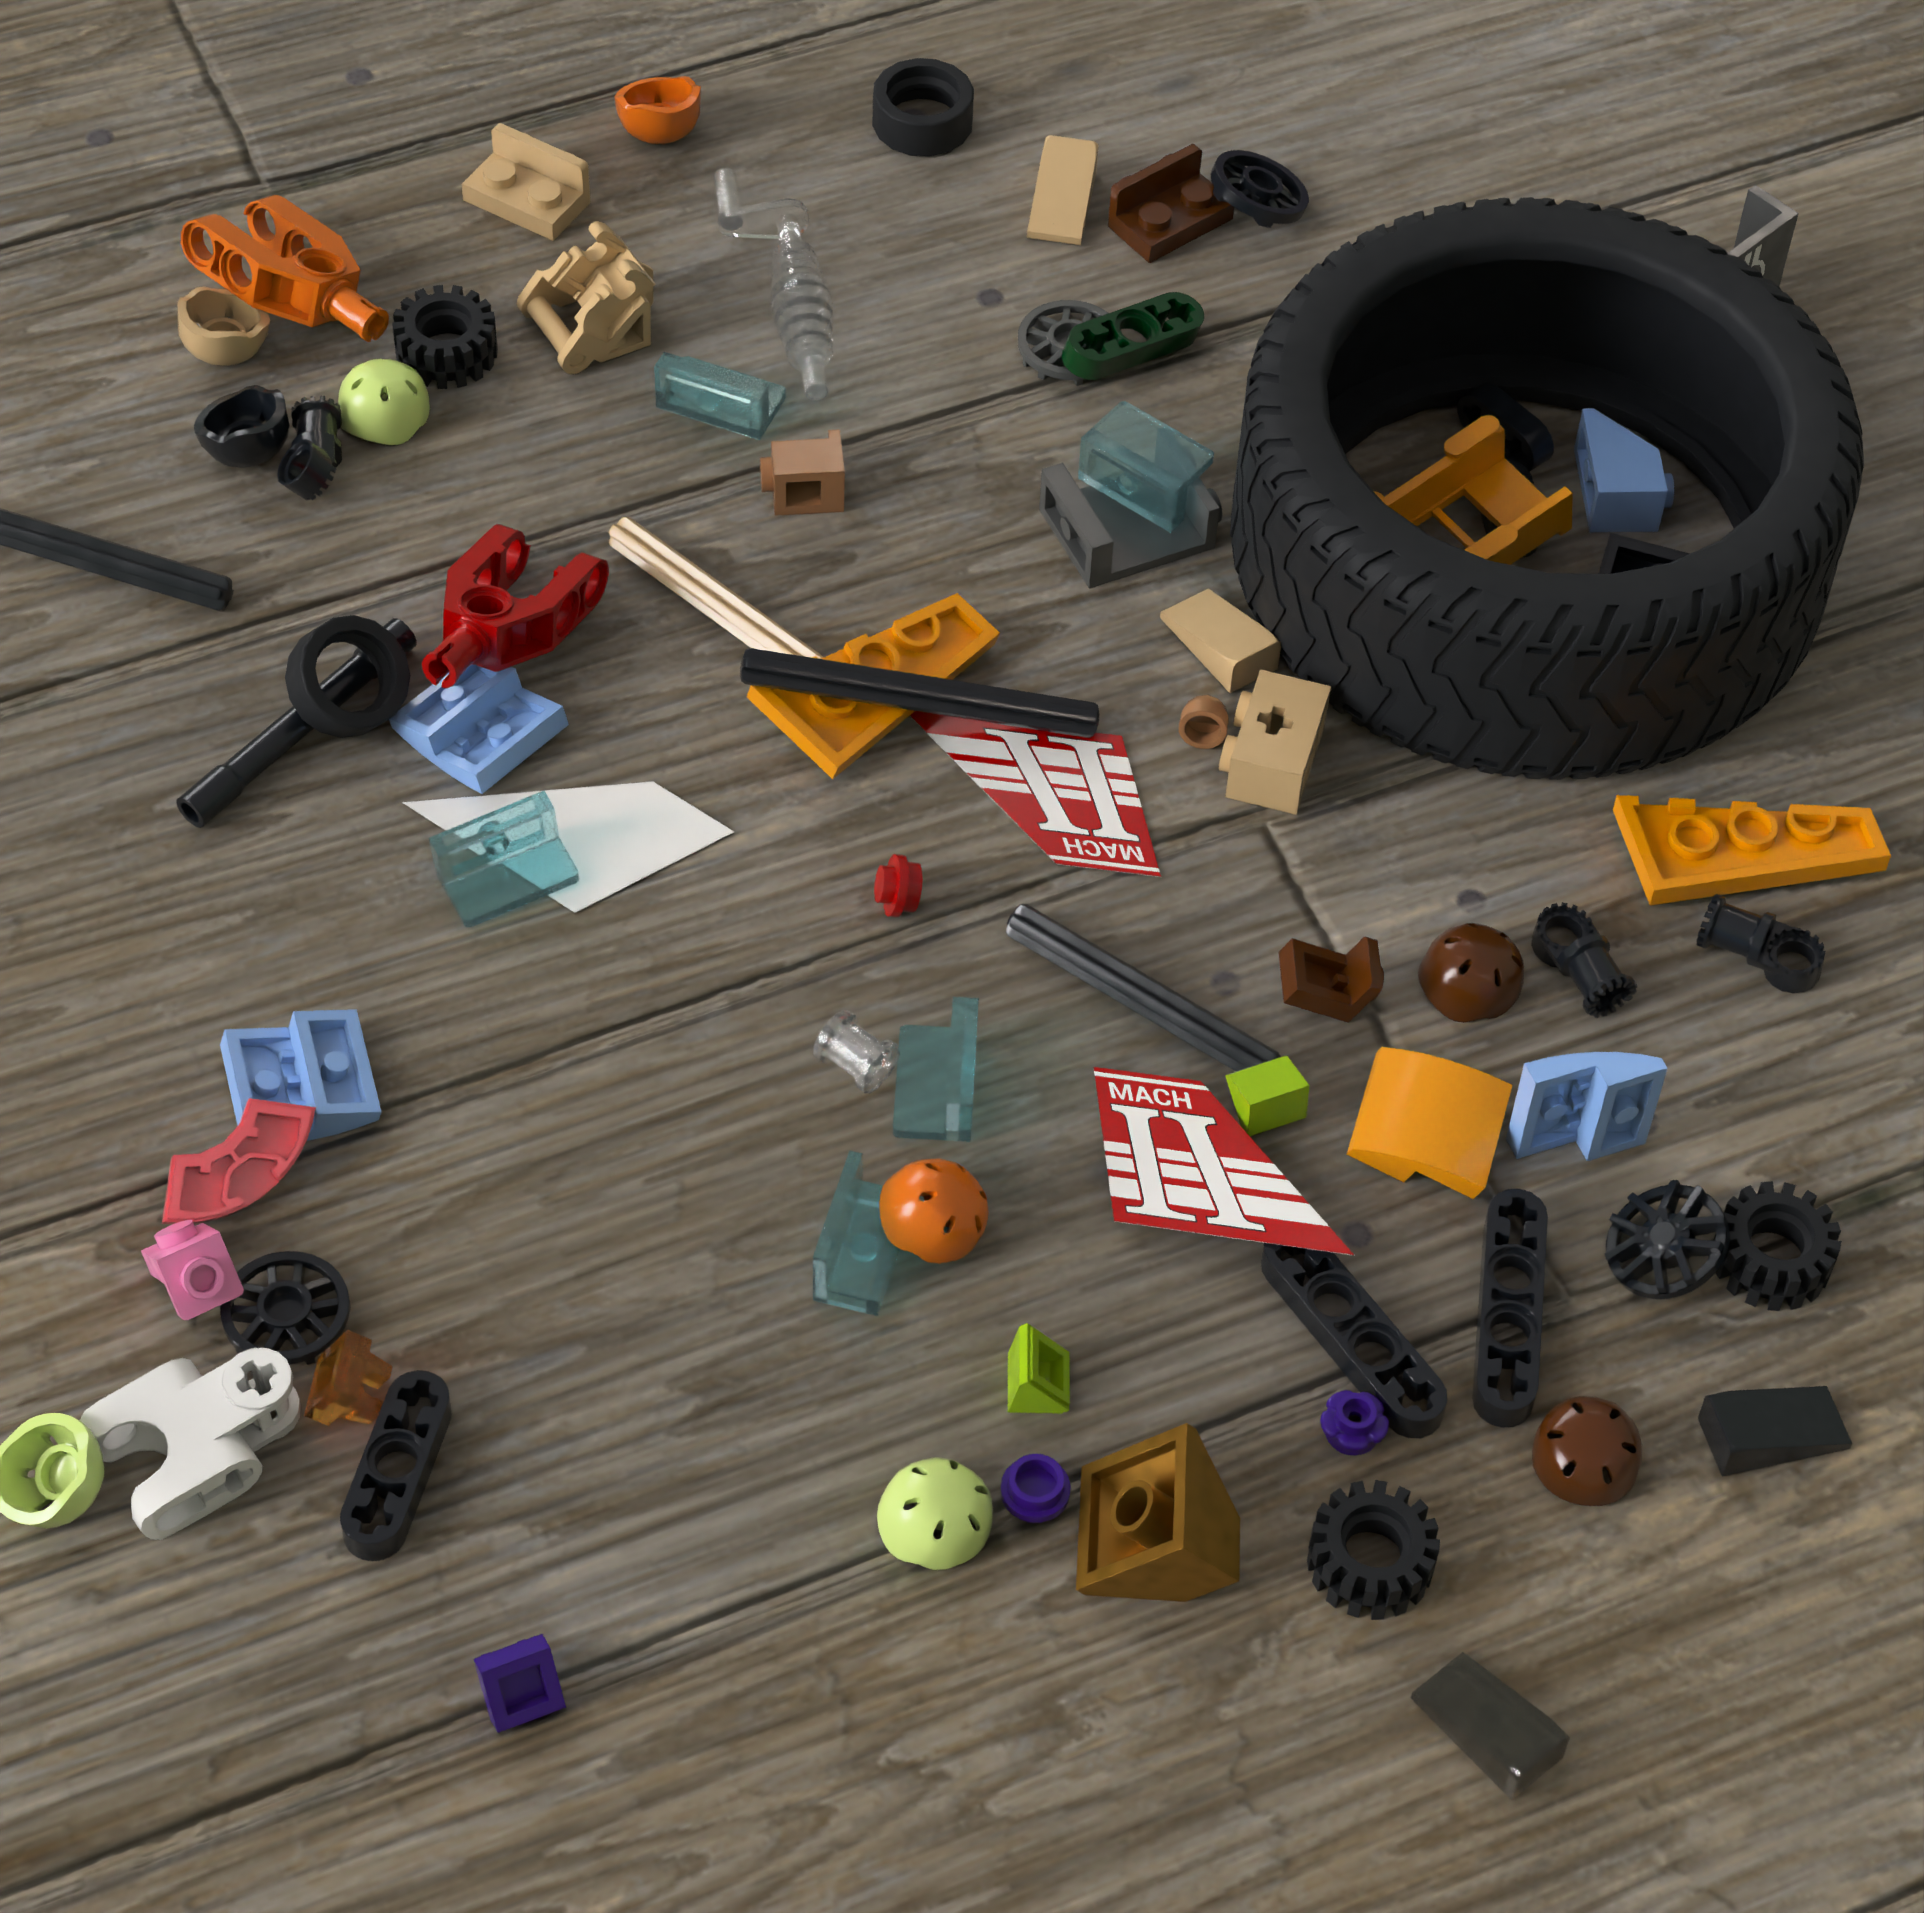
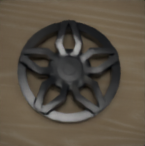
M1243 150L1227 151L1218 156L1210 175L1214 186V196L1219 201L1228 202L1239 211L1253 217L1259 226L1271 228L1273 224L1296 222L1302 217L1308 206L1309 195L1300 179L1289 169L1266 156ZM1283 185L1290 191L1292 196L1283 190Z

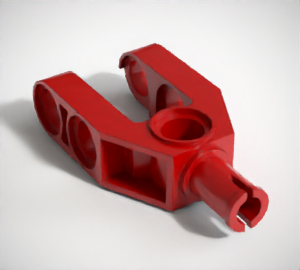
M501 524L494 525L447 570L443 613V642L423 658L422 669L426 678L432 684L437 685L450 672L442 681V688H449L458 681L459 676L471 664L498 672L552 652L601 600L608 582L609 566L607 561L581 552L565 567L559 565L554 570L553 579L536 596L529 595L524 599L511 596L507 590L523 573L529 558L531 545L525 543V536L522 531Z

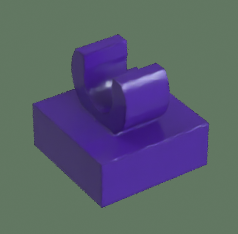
M543 1634L523 1639L515 1644L491 1653L488 1652L473 1659L489 1717L497 1733L566 1708L552 1652Z

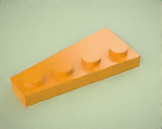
M956 593L895 620L891 628L871 637L864 634L846 642L844 649L821 659L953 680L995 645L1000 632L964 598ZM754 685L750 686L747 698L832 779L837 777L915 712L913 710Z
M1617 795L1613 807L1615 818L1650 906L1713 897L1716 894L1726 895L1886 871L1891 858L1890 851L1871 808L1791 804L1788 812L1767 811L1757 807V802L1732 801L1730 809L1696 807L1695 799L1669 798L1667 805L1639 804V796Z

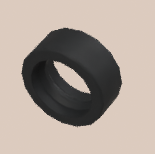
M914 58L897 62L883 70L874 82L872 126L878 138L891 149L910 156L927 157L948 153L962 145L972 132L974 88L968 76L952 64L937 59ZM930 99L943 103L950 109L943 113L925 116L901 111L896 106L909 100Z
M350 615L332 618L300 638L288 656L285 682L289 700L302 720L320 733L346 738L364 735L395 716L407 698L411 675L406 653L390 631L374 620ZM346 642L355 645L367 654L376 668L379 680L378 696L373 704L364 710L350 712L339 708L327 698L319 686L315 669L317 658L322 650L332 643Z

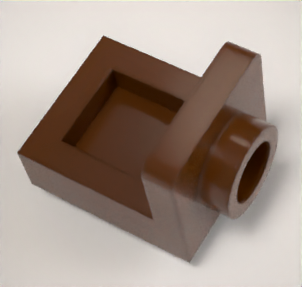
M1363 937L1346 955L1293 938L1279 951L1283 1001L1285 1004L1349 1023L1369 1002L1378 997L1383 988L1384 970L1380 963L1378 941L1375 939Z

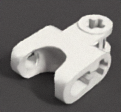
M251 1348L240 1352L230 1361L203 1376L191 1360L184 1358L171 1360L93 1404L84 1411L80 1421L91 1430L98 1440L104 1462L112 1463L139 1451H156L167 1456L158 1471L135 1487L131 1497L132 1519L140 1531L150 1539L163 1540L249 1490L258 1481L263 1466L254 1452L272 1441L284 1437L294 1429L300 1418L301 1403L296 1389L293 1387V1374L287 1359L279 1352L269 1348ZM252 1371L254 1379L248 1381L247 1373ZM276 1410L277 1416L272 1419L270 1412Z

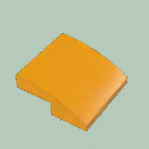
M1381 1047L1376 1052L1346 1155L1402 1182H1405L1416 1171L1474 1199L1486 1188L1512 1084L1448 1059L1404 1049Z

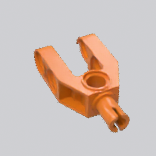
M279 195L268 196L252 201L245 207L243 214L247 215L249 231L253 237L217 214L193 219L183 225L181 245L188 261L195 268L251 307L309 327H315L330 321H340L367 342H371V339L377 340L385 332L389 323V314L383 308L377 307L357 293L361 270L343 238L284 197ZM266 210L273 218L275 235L271 233L265 218ZM204 229L211 238L213 255L208 251L204 243ZM304 236L312 245L311 248H304ZM242 256L246 258L250 265L252 281L246 277L243 271Z

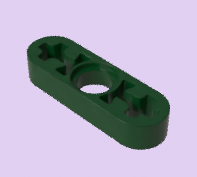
M1168 292L1080 323L1071 329L1061 355L1063 364L1072 374L1080 378L1097 380L1186 348L1193 344L1204 321L1203 308L1189 295L1180 292ZM1120 330H1135L1144 336L1146 342L1139 343L1129 340Z

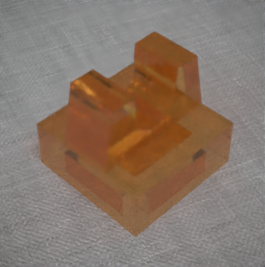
M347 1330L318 1357L304 1413L305 1417L328 1426L337 1418L371 1424L378 1417L384 1401L368 1395L363 1388V1383L379 1389L390 1379L393 1366L370 1352L372 1339Z

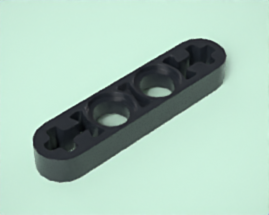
M1522 1189L1504 1190L1491 1200L1483 1230L1472 1399L1474 1409L1478 1415L1487 1423L1501 1428L1515 1427L1527 1420L1531 1415L1539 1387L1548 1215L1546 1206L1541 1199L1532 1192ZM1508 1215L1521 1217V1224L1524 1227L1519 1244H1508L1511 1226ZM1503 1267H1515L1526 1273L1530 1279V1284L1522 1289H1509L1497 1281L1494 1273ZM1500 1323L1514 1324L1524 1331L1527 1341L1519 1346L1509 1347L1502 1345L1492 1336L1491 1328ZM1502 1369H1513L1510 1389L1511 1394L1514 1396L1513 1401L1500 1399L1497 1386Z
M1264 1243L1261 1267L1266 1280L1358 1391L1368 1392L1382 1402L1384 1406L1383 1416L1387 1417L1389 1428L1406 1438L1421 1439L1432 1435L1440 1427L1448 1401L1447 1389L1437 1374L1333 1252ZM1286 1250L1291 1256L1303 1253L1305 1255L1303 1268L1293 1258L1282 1261L1280 1259L1281 1251ZM1305 1274H1306L1307 1277H1308L1310 1280H1309V1281L1306 1283V1285L1303 1287L1304 1279H1305ZM1324 1294H1337L1348 1301L1351 1310L1345 1315L1331 1317L1320 1312L1315 1306L1314 1300ZM1365 1342H1376L1389 1350L1392 1359L1386 1364L1371 1366L1362 1362L1357 1357L1355 1348ZM1402 1372H1404L1402 1382L1400 1385L1396 1379ZM1404 1394L1414 1402L1420 1401L1423 1398L1428 1401L1426 1411L1423 1412L1416 1405L1404 1408L1402 1406Z

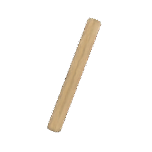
M622 517L617 524L611 526L608 532L611 547L750 648L811 658L816 656L818 659L823 658L821 654L632 518Z

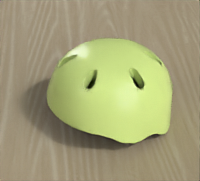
M373 359L355 366L344 378L339 390L338 404L340 405L342 417L341 428L351 435L367 441L385 445L403 444L413 437L415 432L426 423L429 416V394L422 377L414 368L396 360Z
M61 1413L38 1415L21 1424L0 1445V1512L17 1523L46 1529L71 1523L83 1515L96 1499L105 1473L103 1454L98 1440L91 1430L80 1420ZM51 1436H53L58 1445L54 1446L50 1440ZM35 1470V1478H29L28 1472ZM50 1502H52V1504H51L50 1506H48L46 1509L42 1510L47 1504H49Z
M938 1457L911 1463L899 1470L886 1487L878 1505L877 1522L879 1533L889 1552L899 1560L918 1564L932 1570L949 1569L974 1558L984 1547L992 1528L993 1505L990 1491L983 1480L972 1470L950 1459ZM915 1502V1507L905 1510L903 1508L905 1505ZM969 1519H971V1521L975 1525L976 1530L973 1529ZM935 1529L942 1531L940 1539L934 1538L933 1533Z

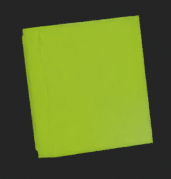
M1282 1056L1225 1075L1240 1125L1249 1136L1306 1118L1310 1085L1288 1056Z
M1026 1323L1019 1326L1008 1352V1412L1062 1414L1069 1411L1070 1352L1030 1324Z

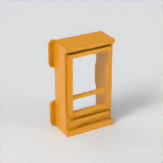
M1492 415L1480 417L1448 438L1444 443L1446 456L1386 496L1374 491L1384 504L1414 525L1418 526L1433 516L1466 548L1465 551L1489 561L1508 565L1513 564L1557 533L1562 536L1572 529L1573 493L1564 486L1547 498L1505 459V429L1500 425L1499 420ZM1463 495L1497 526L1496 529L1476 542L1442 511V509Z

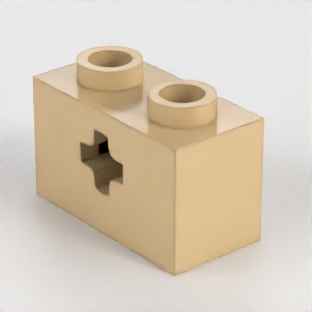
M1260 669L1253 692L1242 691L1234 718V726L1241 727L1238 737L1227 735L1222 749L1219 770L1228 772L1226 798L1297 815L1325 727L1331 686Z

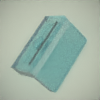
M663 352L654 366L657 408L757 440H761L786 399V388L784 386L689 356L680 357Z
M1121 401L1081 437L1078 479L1171 533L1185 518L1188 487L1213 464L1214 452L1132 404Z
M544 790L429 838L436 875L465 927L478 925L579 881L578 869L559 838L555 808Z
M953 997L951 1027L903 1025L900 1027L893 1117V1135L895 1137L971 1142L979 998Z
M849 1151L813 1255V1301L878 1316L900 1249L888 1240L882 1227L879 1200L883 1186L863 1181V1153Z

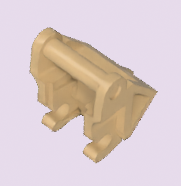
M595 221L589 226V232L596 240L586 251H582L579 247L573 246L568 252L563 251L551 268L544 271L537 270L517 299L519 310L526 318L534 319L558 352V363L568 374L582 372L593 360L602 363L651 345V306L653 304V287L656 285L653 281V269L638 261L620 236L608 225L599 221ZM574 302L580 304L582 308L574 317L578 326L573 333L570 332L558 316L552 304L559 307Z

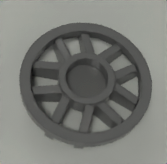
M1076 300L1053 301L1033 309L1022 320L1018 330V348L1023 357V365L1025 367L1031 366L1037 370L1038 378L1043 380L1047 377H1053L1062 380H1074L1076 386L1083 385V378L1072 374L1067 368L1062 367L1064 365L1061 356L1063 348L1074 326L1108 314V312L1096 305ZM1063 312L1062 320L1060 321L1046 317ZM1082 313L1084 317L1082 321L1070 319V314ZM1028 343L1035 345V347L1030 349ZM1047 356H1051L1046 362L1042 360Z

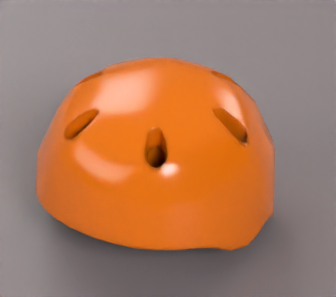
M688 76L642 79L624 86L616 93V110L623 127L638 140L651 144L672 143L684 138L694 129L700 116L701 86L696 85Z
M941 1158L921 1159L905 1165L884 1183L879 1200L880 1219L888 1240L895 1247L911 1252L928 1263L941 1264L964 1258L974 1249L982 1237L988 1221L987 1197L976 1178L958 1163ZM919 1196H923L924 1201H921ZM944 1226L949 1227L946 1233L944 1232Z

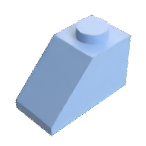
M1582 409L1574 453L1589 532H1658L1664 508H1671L1674 499L1673 476L1671 473H1664L1660 450L1596 409Z

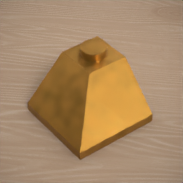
M1185 1423L1081 1466L1076 1590L1087 1596L1187 1602L1239 1582L1241 1518L1195 1427Z

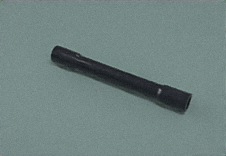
M393 618L383 626L395 636L406 654L416 647V637L403 621ZM357 648L352 657L324 679L319 686L327 698L340 707L369 681L378 678L375 666L367 654ZM292 706L227 762L213 768L176 800L179 811L188 822L198 828L203 827L240 796L245 786L314 728L302 720L294 706Z

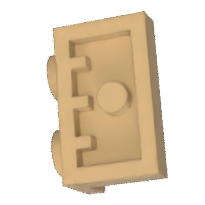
M498 123L491 130L493 153L462 183L463 201L554 241L590 204L588 163L574 154L565 152L526 133Z

